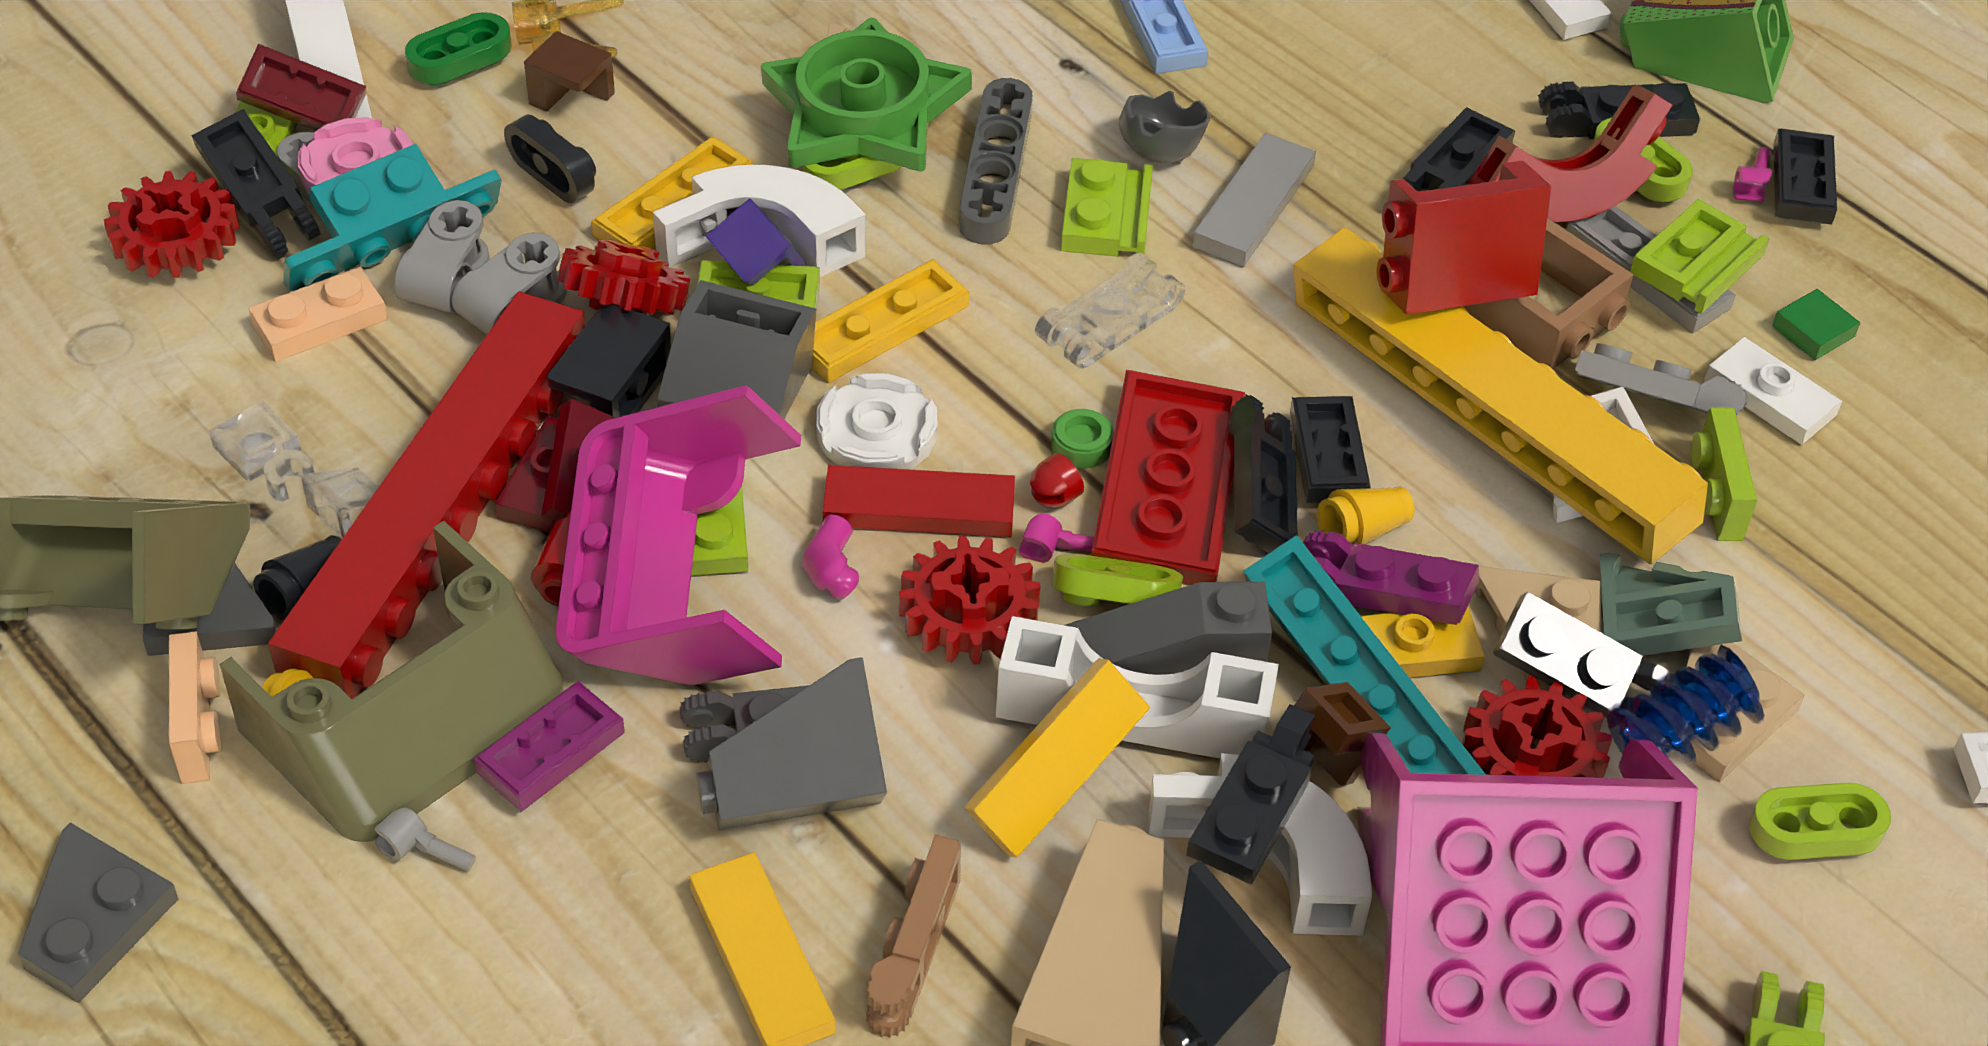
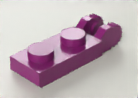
M1316 530L1314 533L1309 532L1303 541L1306 548L1352 606L1400 615L1419 614L1432 621L1457 625L1461 622L1479 583V565L1393 550L1382 546L1360 543L1352 545L1340 533H1324L1322 530L1321 532Z

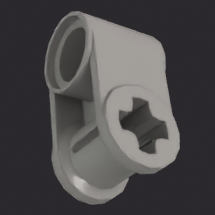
M455 200L438 206L431 213L428 222L416 241L404 253L398 264L394 282L397 298L457 314L452 307V296L457 284L468 272L479 268L490 260L488 246L480 239V233L484 224L481 211L476 205L468 201Z
M527 233L515 238L506 248L479 268L468 272L459 281L452 296L454 311L487 335L518 291L560 304L565 299L567 289L563 288L564 283L557 281L559 271H557L556 266L560 260L558 243L551 236L544 233Z

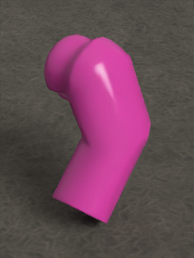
M830 514L825 517L806 548L802 558V566L819 590L827 589L835 599H844L855 589L859 582L858 571L847 565L848 559L842 553L843 548L853 533V529L844 518Z

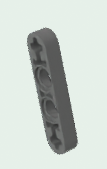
M1000 78L993 80L986 85L983 91L960 200V232L966 239L974 243L994 244L1000 242L1007 237L1011 228L1031 123L1033 99L1031 88L1028 84L1018 79ZM1003 104L1011 105L1010 115L1000 114ZM992 137H1006L1014 142L1008 145H996L987 140ZM984 174H999L1004 176L1006 180L999 183H989L981 180L979 177ZM983 204L993 206L989 217H981Z

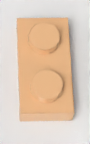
M361 266L249 307L252 325L275 362L388 320L385 302Z
M197 632L169 635V745L182 784L210 780V752L221 750L218 715L216 710L209 711V698L220 697L218 665L215 657L204 658Z

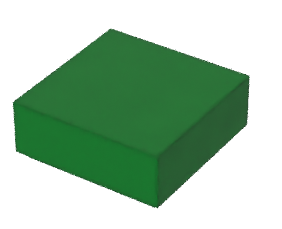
M1817 288L1777 311L1772 326L1811 358L1817 360L1854 338L1861 322Z

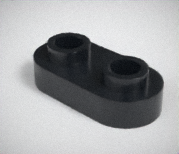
M526 114L505 127V143L515 162L560 199L567 203H574L594 190L596 167L591 156L585 149L579 146L575 147L555 132L554 128L547 121L539 120L533 115Z

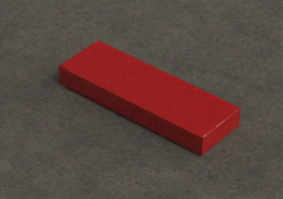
M828 465L822 511L823 520L826 516L832 514L847 520L852 528L1012 537L1015 475Z

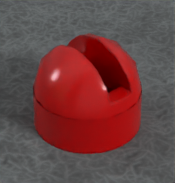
M1053 453L1040 462L1031 472V494L1036 502L1042 506L1056 509L1068 505L1084 493V482L1079 471L1066 456L1060 453Z

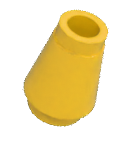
M1401 486L1394 488L1338 489L1333 491L1328 499L1320 502L1317 509V524L1320 532L1322 530L1324 533H1340L1352 545L1354 543L1367 544L1400 527L1402 524L1410 522L1414 517V502L1410 493Z

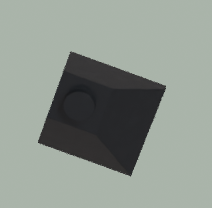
M1201 860L1191 865L1188 871L1161 1030L1164 1045L1272 1046L1276 1040L1291 966Z

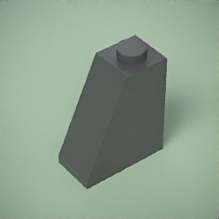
M863 657L847 660L709 751L708 771L697 773V785L702 813L715 812L718 831L880 804L887 794Z

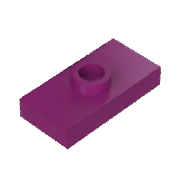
M577 681L474 758L476 773L522 812L625 733L624 719L581 682Z

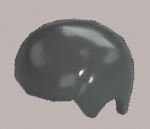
M1167 91L1155 98L1143 94L1133 95L1127 98L1119 116V129L1123 139L1134 151L1154 162L1170 163L1185 159L1195 151L1206 131L1211 115L1205 104L1199 100L1193 102L1188 108L1179 106L1173 91Z

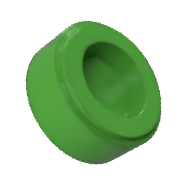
M1074 409L1060 415L1053 424L1052 451L1053 453H1060L1066 456L1076 468L1087 469L1099 466L1110 457L1114 436L1113 426L1104 415L1093 410Z

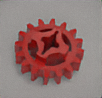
M165 171L162 181L156 183L147 176L142 177V188L136 191L132 188L124 187L121 190L124 202H110L108 204L110 217L104 219L106 233L115 259L124 258L126 267L131 272L145 265L148 277L152 278L158 275L161 269H169L173 278L180 277L182 267L191 266L195 271L201 272L204 270L202 260L207 257L221 261L224 258L221 246H234L236 243L234 230L239 229L235 204L232 203L230 191L228 189L219 190L217 180L213 177L198 183L196 172L193 171L188 172L182 180H175L171 171Z
M599 240L594 250L581 245L576 246V249L565 248V252L562 254L557 281L564 283V289L578 291L579 297L590 299L589 307L594 310H598L601 305L615 304L621 306L624 310H633L651 316V314L655 313V309L668 314H673L674 310L682 311L686 303L691 278L685 276L682 269L669 268V263L658 259L659 252L645 246L622 244L613 240Z
M966 535L959 536L957 548L948 549L941 541L934 542L932 558L916 553L913 556V570H903L901 574L899 616L905 617V633L908 637L922 634V650L926 653L936 649L938 646L946 648L945 657L947 662L952 663L958 657L959 652L969 653V658L973 665L980 664L982 652L990 650L996 657L1001 659L1012 616L1038 621L1041 587L1040 582L1032 581V564L1028 562L1015 565L1016 549L1009 547L1000 554L993 551V539L987 537L979 548L970 547Z
M1528 676L1524 689L1517 690L1512 682L1505 679L1501 680L1497 695L1485 689L1480 693L1476 708L1470 707L1468 710L1461 744L1486 775L1604 778L1611 758L1607 754L1612 743V734L1600 732L1605 718L1602 712L1586 714L1583 711L1587 699L1584 694H1578L1569 700L1562 696L1563 684L1555 681L1549 691L1539 689L1535 676ZM1540 739L1537 748L1532 749L1535 740Z

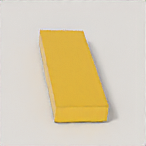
M712 136L591 220L592 236L598 240H613L622 244L645 246L653 249L656 247L653 212L692 196L693 176L724 167L754 165V161Z
M931 259L816 321L812 368L827 383H830L969 306L970 291L934 259Z
M1098 658L963 808L1007 855L1018 858L1151 707L1109 660Z
M752 852L690 874V890L761 1045L804 1046L836 1034V1020L756 853Z

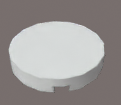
M889 373L861 374L851 377L849 385L843 386L839 390H837V385H835L823 396L817 407V442L826 458L836 465L912 470L929 457L937 442V407L932 399L929 402L922 395V388L909 379Z

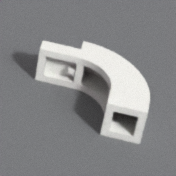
M739 165L707 171L692 177V196L653 212L656 251L659 252L660 260L669 263V268L714 249L715 247L705 236L749 198L752 199L788 240L808 266L820 267V277L866 257V214L844 192L834 185L809 173L791 168L771 165Z
M1221 753L1218 776L1198 775L1192 772H1178L1172 775L1153 774L1148 808V835L1154 837L1191 838L1239 755ZM1309 781L1306 790L1268 855V858L1277 866L1287 883L1290 896L1292 934L1363 936L1372 900V889L1368 859L1362 840L1340 806L1321 788Z

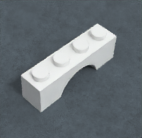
M1012 616L998 668L996 717L1038 725L1098 658H1103L1088 646L1078 628ZM1211 652L1197 666L1175 674H1143L1114 665L1151 707L1122 741L1220 759L1221 753L1240 755L1247 741H1252L1257 731L1267 734L1279 664Z

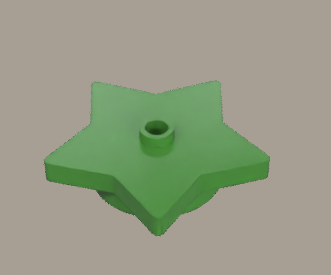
M868 18L855 30L837 33L820 40L811 46L801 57L761 64L762 84L793 115L787 145L789 166L792 168L860 154L922 172L926 168L928 123L972 89L971 69L926 59L919 48L901 36L887 32L875 18Z

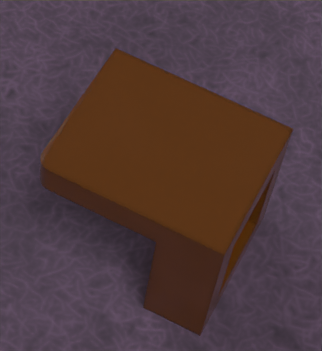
M555 31L524 61L529 105L546 112L570 89L576 92L583 91L605 101H608L615 94L612 53L561 32Z
M1348 682L1305 688L1294 705L1315 715L1309 732L1311 738L1304 751L1314 754L1315 759L1341 786L1353 784L1361 773L1360 757L1367 734H1387L1391 728Z

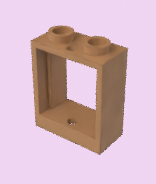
M1547 218L1541 271L1581 298L1558 316L1529 296L1463 307L1472 317L1489 329L1501 332L1508 337L1516 348L1538 363H1544L1554 369L1568 357L1571 359L1579 357L1581 350L1585 351L1594 337L1605 329L1609 331L1615 329L1623 321L1630 308V301L1627 300L1634 274Z

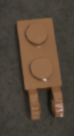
M935 834L926 860L915 858L911 865L904 894L905 899L910 900L905 918L894 916L891 920L883 947L884 959L873 964L869 975V982L867 981L866 999H868L866 1021L869 1022V1028L874 1030V1034L878 1033L881 1037L889 1036L891 1038L892 1035L899 1036V1032L905 1031V1026L909 1025V1018L912 1017L960 884L961 844H959V840Z

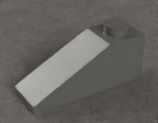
M1198 582L1064 625L1078 628L1088 646L1103 659H1107L1112 664L1126 670L1152 675L1175 674L1189 670L1200 664L1211 652L1267 662L1272 636L1265 582Z

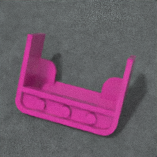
M744 385L610 419L594 427L583 440L578 455L556 623V639L558 644L579 661L686 685H696L781 668L782 655L725 609L687 617L697 515L720 509L737 495L743 483L746 459L801 446V434L750 387Z

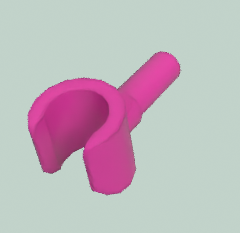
M1761 147L1758 150L1753 167L1738 166L1733 184L1734 199L1764 202L1766 182L1770 180L1772 173L1771 169H1767L1772 155L1769 148Z
M1041 513L1029 521L1019 547V553L1023 558L1045 563L1052 558L1056 547L1066 550L1075 549L1091 552L1094 537L1062 530L1061 523L1055 517Z

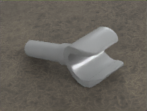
M396 809L375 827V832L379 834L375 844L391 860L400 861L409 851L416 847L425 854L433 855L467 872L470 871L475 862V855L436 838V835L427 832L423 821L411 809Z

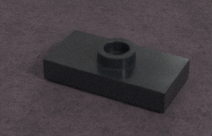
M1778 128L1773 143L1775 217L1832 225L1837 213L1834 136Z
M1353 396L1292 397L1290 417L1306 503H1320L1328 499L1329 495L1338 489L1371 488Z

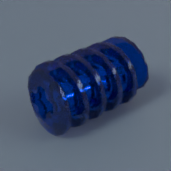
M1721 644L1717 655L1708 653L1700 656L1695 663V669L1689 666L1680 668L1673 676V683L1667 680L1658 681L1653 684L1650 696L1637 694L1631 697L1627 704L1628 710L1621 707L1613 708L1608 711L1606 719L1610 733L1621 754H1623L1624 748L1631 739L1652 741L1668 758V755L1673 752L1685 764L1691 765L1696 762V754L1691 743L1692 740L1697 739L1708 751H1714L1719 748V741L1714 727L1719 725L1730 737L1736 738L1742 733L1737 713L1742 712L1753 724L1763 722L1765 715L1759 701V690L1747 667L1730 648Z

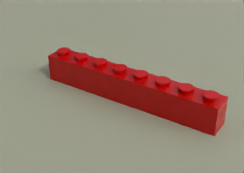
M519 291L516 293L268 642L275 673H283L288 669L307 671L313 678L333 682L351 699L359 695L364 687H370L374 684L381 672L383 659L397 638L401 639L407 635L414 622L416 609L429 590L435 591L443 581L433 527L445 521L464 540L469 542L475 532L478 517L490 500L494 501L499 497L505 487L507 474L519 456H524L543 420L548 414L552 415L558 410L564 393L548 386V373L585 327L584 311Z

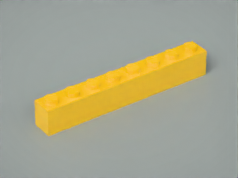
M1343 227L1294 263L1296 305L1648 564L1652 565L1703 523L1708 482L1702 479L1693 467L1686 463H1679L1655 446L1642 431L1628 427L1607 412L1595 398L1583 395L1560 379L1551 367L1533 360L1516 348L1504 334L1492 331L1472 317L1463 306L1406 315L1379 287L1377 263L1383 257V252L1372 241L1363 240L1348 228Z

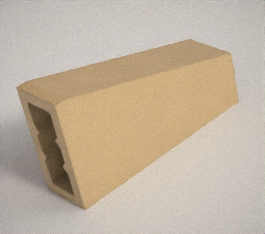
M1096 819L1012 1025L1011 1046H1159L1164 839L1148 835L1140 828L1132 825H1116Z

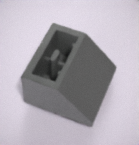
M700 280L679 316L657 398V407L747 385L785 419L812 367L816 308Z

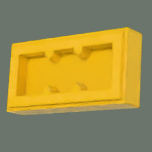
M1469 606L1461 622L1457 625L1432 621L1419 614L1400 615L1388 613L1361 616L1409 678L1482 670L1485 655Z

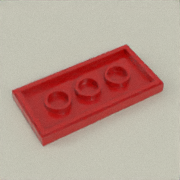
M1126 370L1091 556L1170 568L1182 574V583L1189 585L1198 582L1217 581L1234 471V437L1228 433V424L1230 423L1228 419L1230 418L1229 413L1232 411V406L1236 404V401L1240 400L1241 396L1245 397V392Z

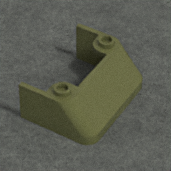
M65 495L0 497V620L28 619V607L53 605L133 609V623L135 624L156 622V628L158 629L197 628L198 616L212 614L250 530V503Z
M445 521L433 527L445 592L446 610L450 619L460 628L353 699L333 682L319 678L297 681L271 697L232 657L219 664L238 731L342 836L353 841L369 842L376 840L379 834L375 832V827L394 810L408 808L418 814L476 773L474 758L564 691L562 675L510 581Z

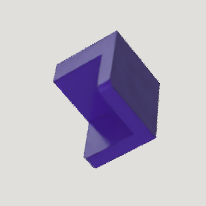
M751 198L705 236L748 286L758 282L784 258L793 266H808Z

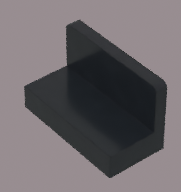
M615 304L601 305L548 373V386L557 391L589 401L591 407L615 418L638 413L663 379L671 349L670 323L633 310H624L621 306Z

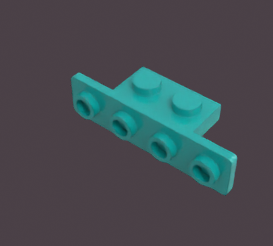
M413 144L310 187L309 199L333 238L287 257L284 260L283 284L290 293L338 275V273L359 264L361 267H369L381 262L390 254L391 250L410 242L414 243L428 222L431 213L438 206L446 202L455 200L468 201L479 208L483 218L494 209L498 202L502 179L496 170H491L444 190L417 144Z

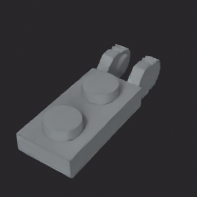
M1597 343L1594 353L1581 350L1575 368L1579 377L1618 388L1624 387L1628 391L1706 413L1709 412L1710 407L1735 408L1737 416L1738 412L1743 411V406L1747 404L1746 398L1748 396L1745 395L1746 389H1742V384L1738 385L1735 381L1730 383L1727 378L1715 376L1700 384L1689 380L1692 369L1661 360H1656L1653 370L1629 363L1632 352Z

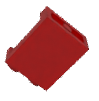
M1523 160L1501 163L1499 181L1417 191L1404 179L1391 180L1388 202L1382 208V225L1385 232L1383 257L1377 263V280L1380 289L1406 315L1538 295L1551 184Z

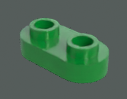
M480 12L413 37L405 47L408 72L412 78L429 85H442L475 70L493 65L504 59L511 51L510 27L508 22L500 15Z

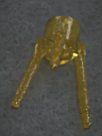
M553 0L512 1L518 44L532 43L534 52L555 31L561 32L560 18L621 7L624 4V0H591L557 6V2ZM590 44L612 53V58L617 55V49L614 47Z

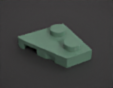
M1599 554L1604 635L1642 656L1742 641L1738 595L1733 576L1709 571L1689 572L1680 566L1656 562L1652 571L1623 566L1619 554Z

